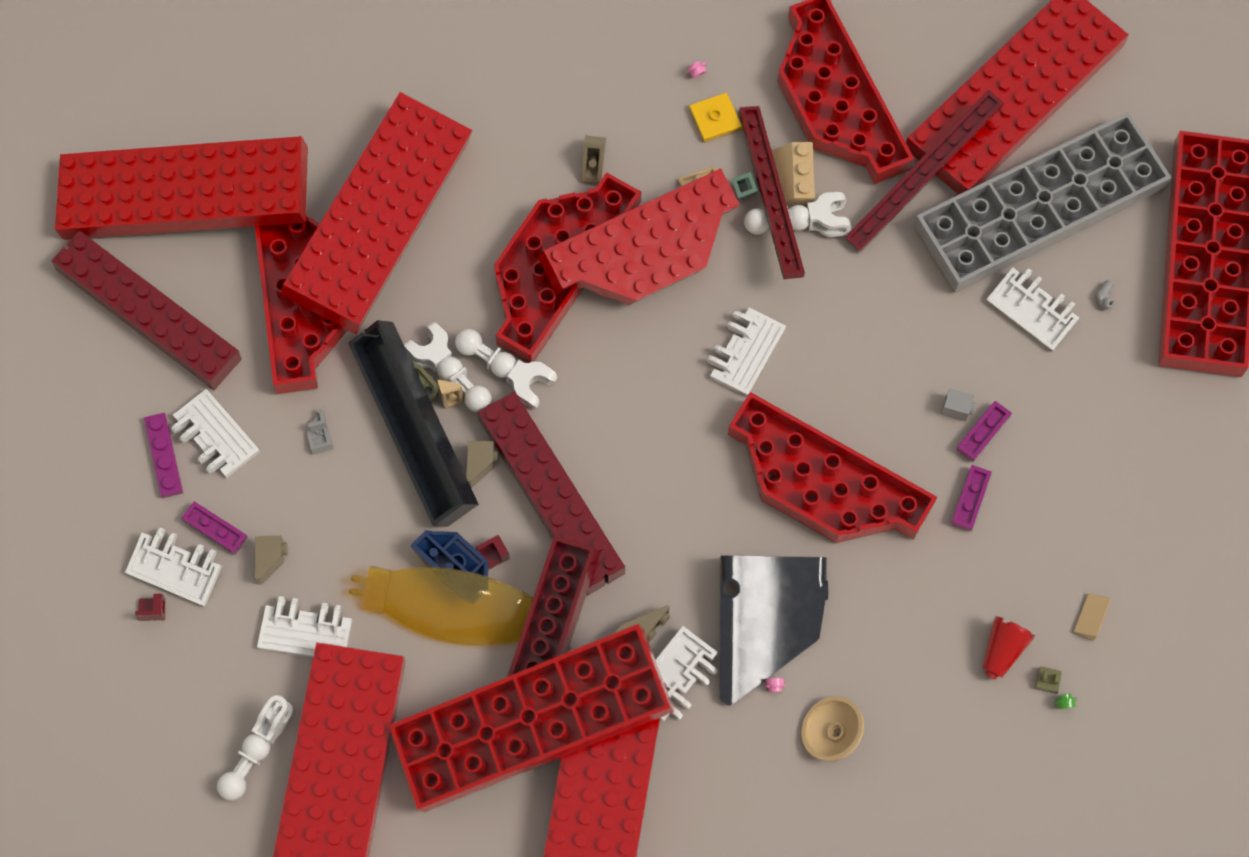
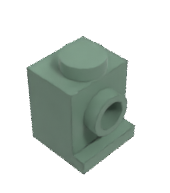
M751 172L732 178L734 188L740 200L756 195L755 192H758L756 181Z

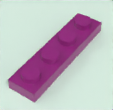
M165 412L144 417L162 499L183 494Z

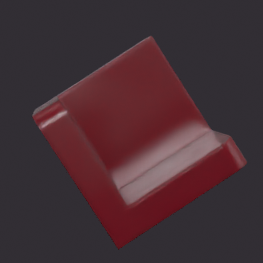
M499 535L476 546V550L488 560V570L509 560V552Z
M153 593V598L139 599L138 611H135L138 621L165 620L166 599L162 593Z

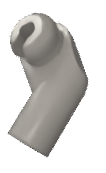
M1108 280L1103 283L1096 294L1099 306L1103 310H1109L1114 306V301H1111L1112 299L1109 297L1114 284Z

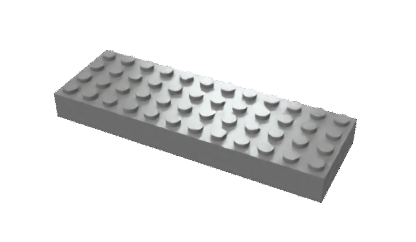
M1129 112L918 214L914 227L956 293L1166 189L1172 177Z

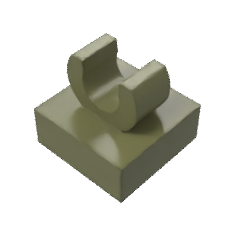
M1040 666L1035 689L1057 694L1062 671Z

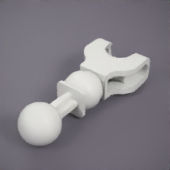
M827 192L820 195L815 202L807 203V208L803 205L791 206L788 212L793 230L800 231L809 226V231L816 230L827 237L847 235L851 230L849 219L832 214V212L844 208L846 204L845 195L842 192ZM755 208L746 214L744 225L747 231L760 235L768 230L769 224L765 210Z
M432 322L427 326V335L432 341L430 344L419 346L412 340L404 343L413 364H418L423 368H429L435 373L437 372L441 380L462 385V390L465 394V404L469 410L478 413V411L491 405L492 397L489 390L480 385L474 386L466 378L467 369L463 368L461 361L451 357L452 352L448 349V335L436 322Z
M464 329L456 336L455 345L461 354L466 356L476 354L487 361V369L490 370L491 368L496 377L507 378L506 382L512 386L513 392L515 391L523 405L531 410H535L539 406V399L530 390L529 386L537 381L552 385L558 379L557 374L542 362L524 363L520 360L516 362L512 354L501 352L499 347L494 352L482 344L480 334L473 329Z
M272 696L267 701L252 729L254 733L244 739L242 752L238 751L242 755L239 763L233 772H227L219 778L217 791L225 800L234 801L244 794L246 790L244 778L252 765L255 763L260 766L258 761L265 759L269 754L270 743L273 744L291 721L294 715V708L283 697Z

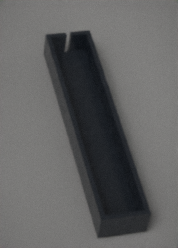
M377 320L364 330L365 333H360L351 340L349 346L432 525L450 526L478 506L479 503L394 323Z

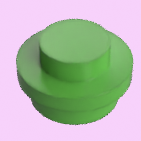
M1071 694L1058 695V700H1054L1058 709L1076 707L1075 701H1077V698L1072 697Z

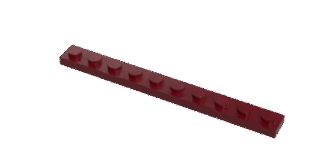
M988 90L845 236V239L861 253L1004 106V102Z
M760 106L740 107L738 113L783 280L804 278V267Z

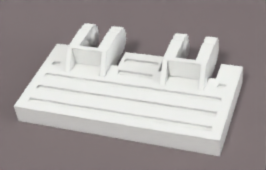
M1012 267L986 300L1043 345L1054 351L1079 320V317L1074 313H1071L1065 319L1076 304L1074 302L1069 303L1061 315L1058 314L1055 310L1064 301L1065 295L1061 293L1049 307L1048 304L1053 300V297L1040 287L1037 288L1042 278L1038 276L1030 287L1025 289L1022 285L1031 276L1032 270L1028 268L1016 282L1015 279L1019 276L1020 272Z
M750 307L746 314L739 311H734L733 317L748 326L747 329L731 321L726 325L729 330L743 338L734 334L726 348L715 345L713 348L715 353L728 359V362L726 363L714 356H709L707 359L708 363L723 371L721 372L714 368L710 379L745 397L751 392L786 329V325Z
M207 389L173 414L177 421L171 428L174 433L181 431L190 423L193 425L180 436V440L183 443L200 433L194 438V441L204 452L198 457V461L201 464L207 462L218 453L219 457L207 466L206 470L208 473L214 472L226 463L220 471L227 479L260 453L259 448Z
M158 529L151 546L149 544L152 536L142 532L125 573L202 606H206L222 568V565L213 562L217 551L211 549L207 554L203 567L198 566V563L204 551L203 545H197L191 561L188 562L191 552L174 546L177 534L171 533L164 550H160L159 546L165 535V529Z
M279 596L276 608L274 606H265L257 649L313 658L316 642L348 647L353 620L352 618L343 617L341 626H338L341 605H336L334 608L332 623L325 622L328 613V603H322L320 615L313 612L299 611L298 620H295L298 607V599L293 598L291 601L289 616L282 615L285 606V597Z
M684 626L681 627L657 657L656 663L663 682L666 683L670 699L673 698L682 707L689 709L691 706L689 701L678 694L676 690L686 695L696 680L707 686L710 682L709 679L695 668L699 664L710 674L716 675L718 670L705 660L703 656L712 661L718 652ZM674 708L675 712L670 714L680 720L683 715ZM669 714L660 717V720L664 722Z

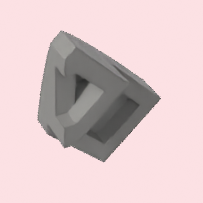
M321 408L317 411V416L307 425V436L312 455L333 449Z

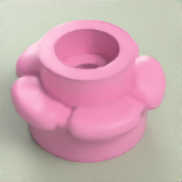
M767 678L764 687L769 688V692H780L782 687H786V684H784V678Z

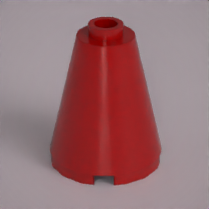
M995 616L982 667L985 670L984 674L994 680L997 677L1003 678L1035 637L1034 634H1031L1032 632L1014 622H1003L1004 618Z

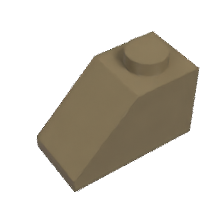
M586 135L583 149L581 182L599 184L601 181L606 137Z
M468 441L466 478L471 488L494 468V461H498V449L494 448V441Z
M281 535L255 537V580L257 584H263L284 563V556L288 554L287 542L283 541Z

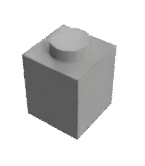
M949 388L941 415L966 421L968 415H973L976 403H972L974 395Z

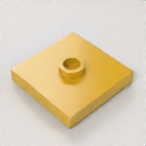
M727 92L689 105V110L704 142L742 130V125Z

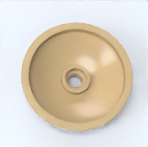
M839 696L825 698L817 702L804 718L801 729L803 744L812 756L821 761L833 762L841 760L850 755L859 745L864 733V718L858 706L849 699Z

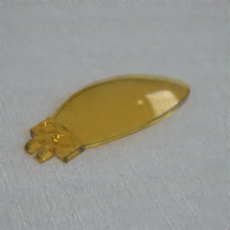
M370 566L368 577L352 575L351 581L366 584V589L349 588L350 595L364 597L363 610L385 614L400 625L424 636L464 645H498L519 642L533 597L498 580L472 572L435 567L407 568L393 571Z

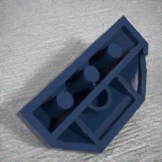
M425 530L410 545L423 563L457 596L473 605L488 590V560L458 532Z

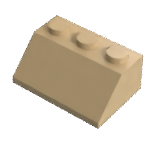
M791 142L772 150L788 209L794 205H803L807 208V203L814 202L813 142Z

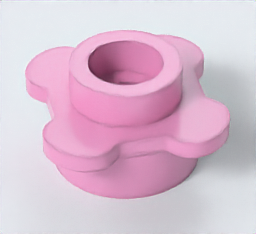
M700 61L689 65L690 69L686 73L691 74L692 78L698 77L707 72L705 68L707 63L701 64Z

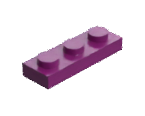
M994 401L956 450L974 462L1012 413Z
M971 465L951 525L972 531L992 473L991 471Z
M195 501L181 518L182 521L233 554L238 552L248 538L245 533Z

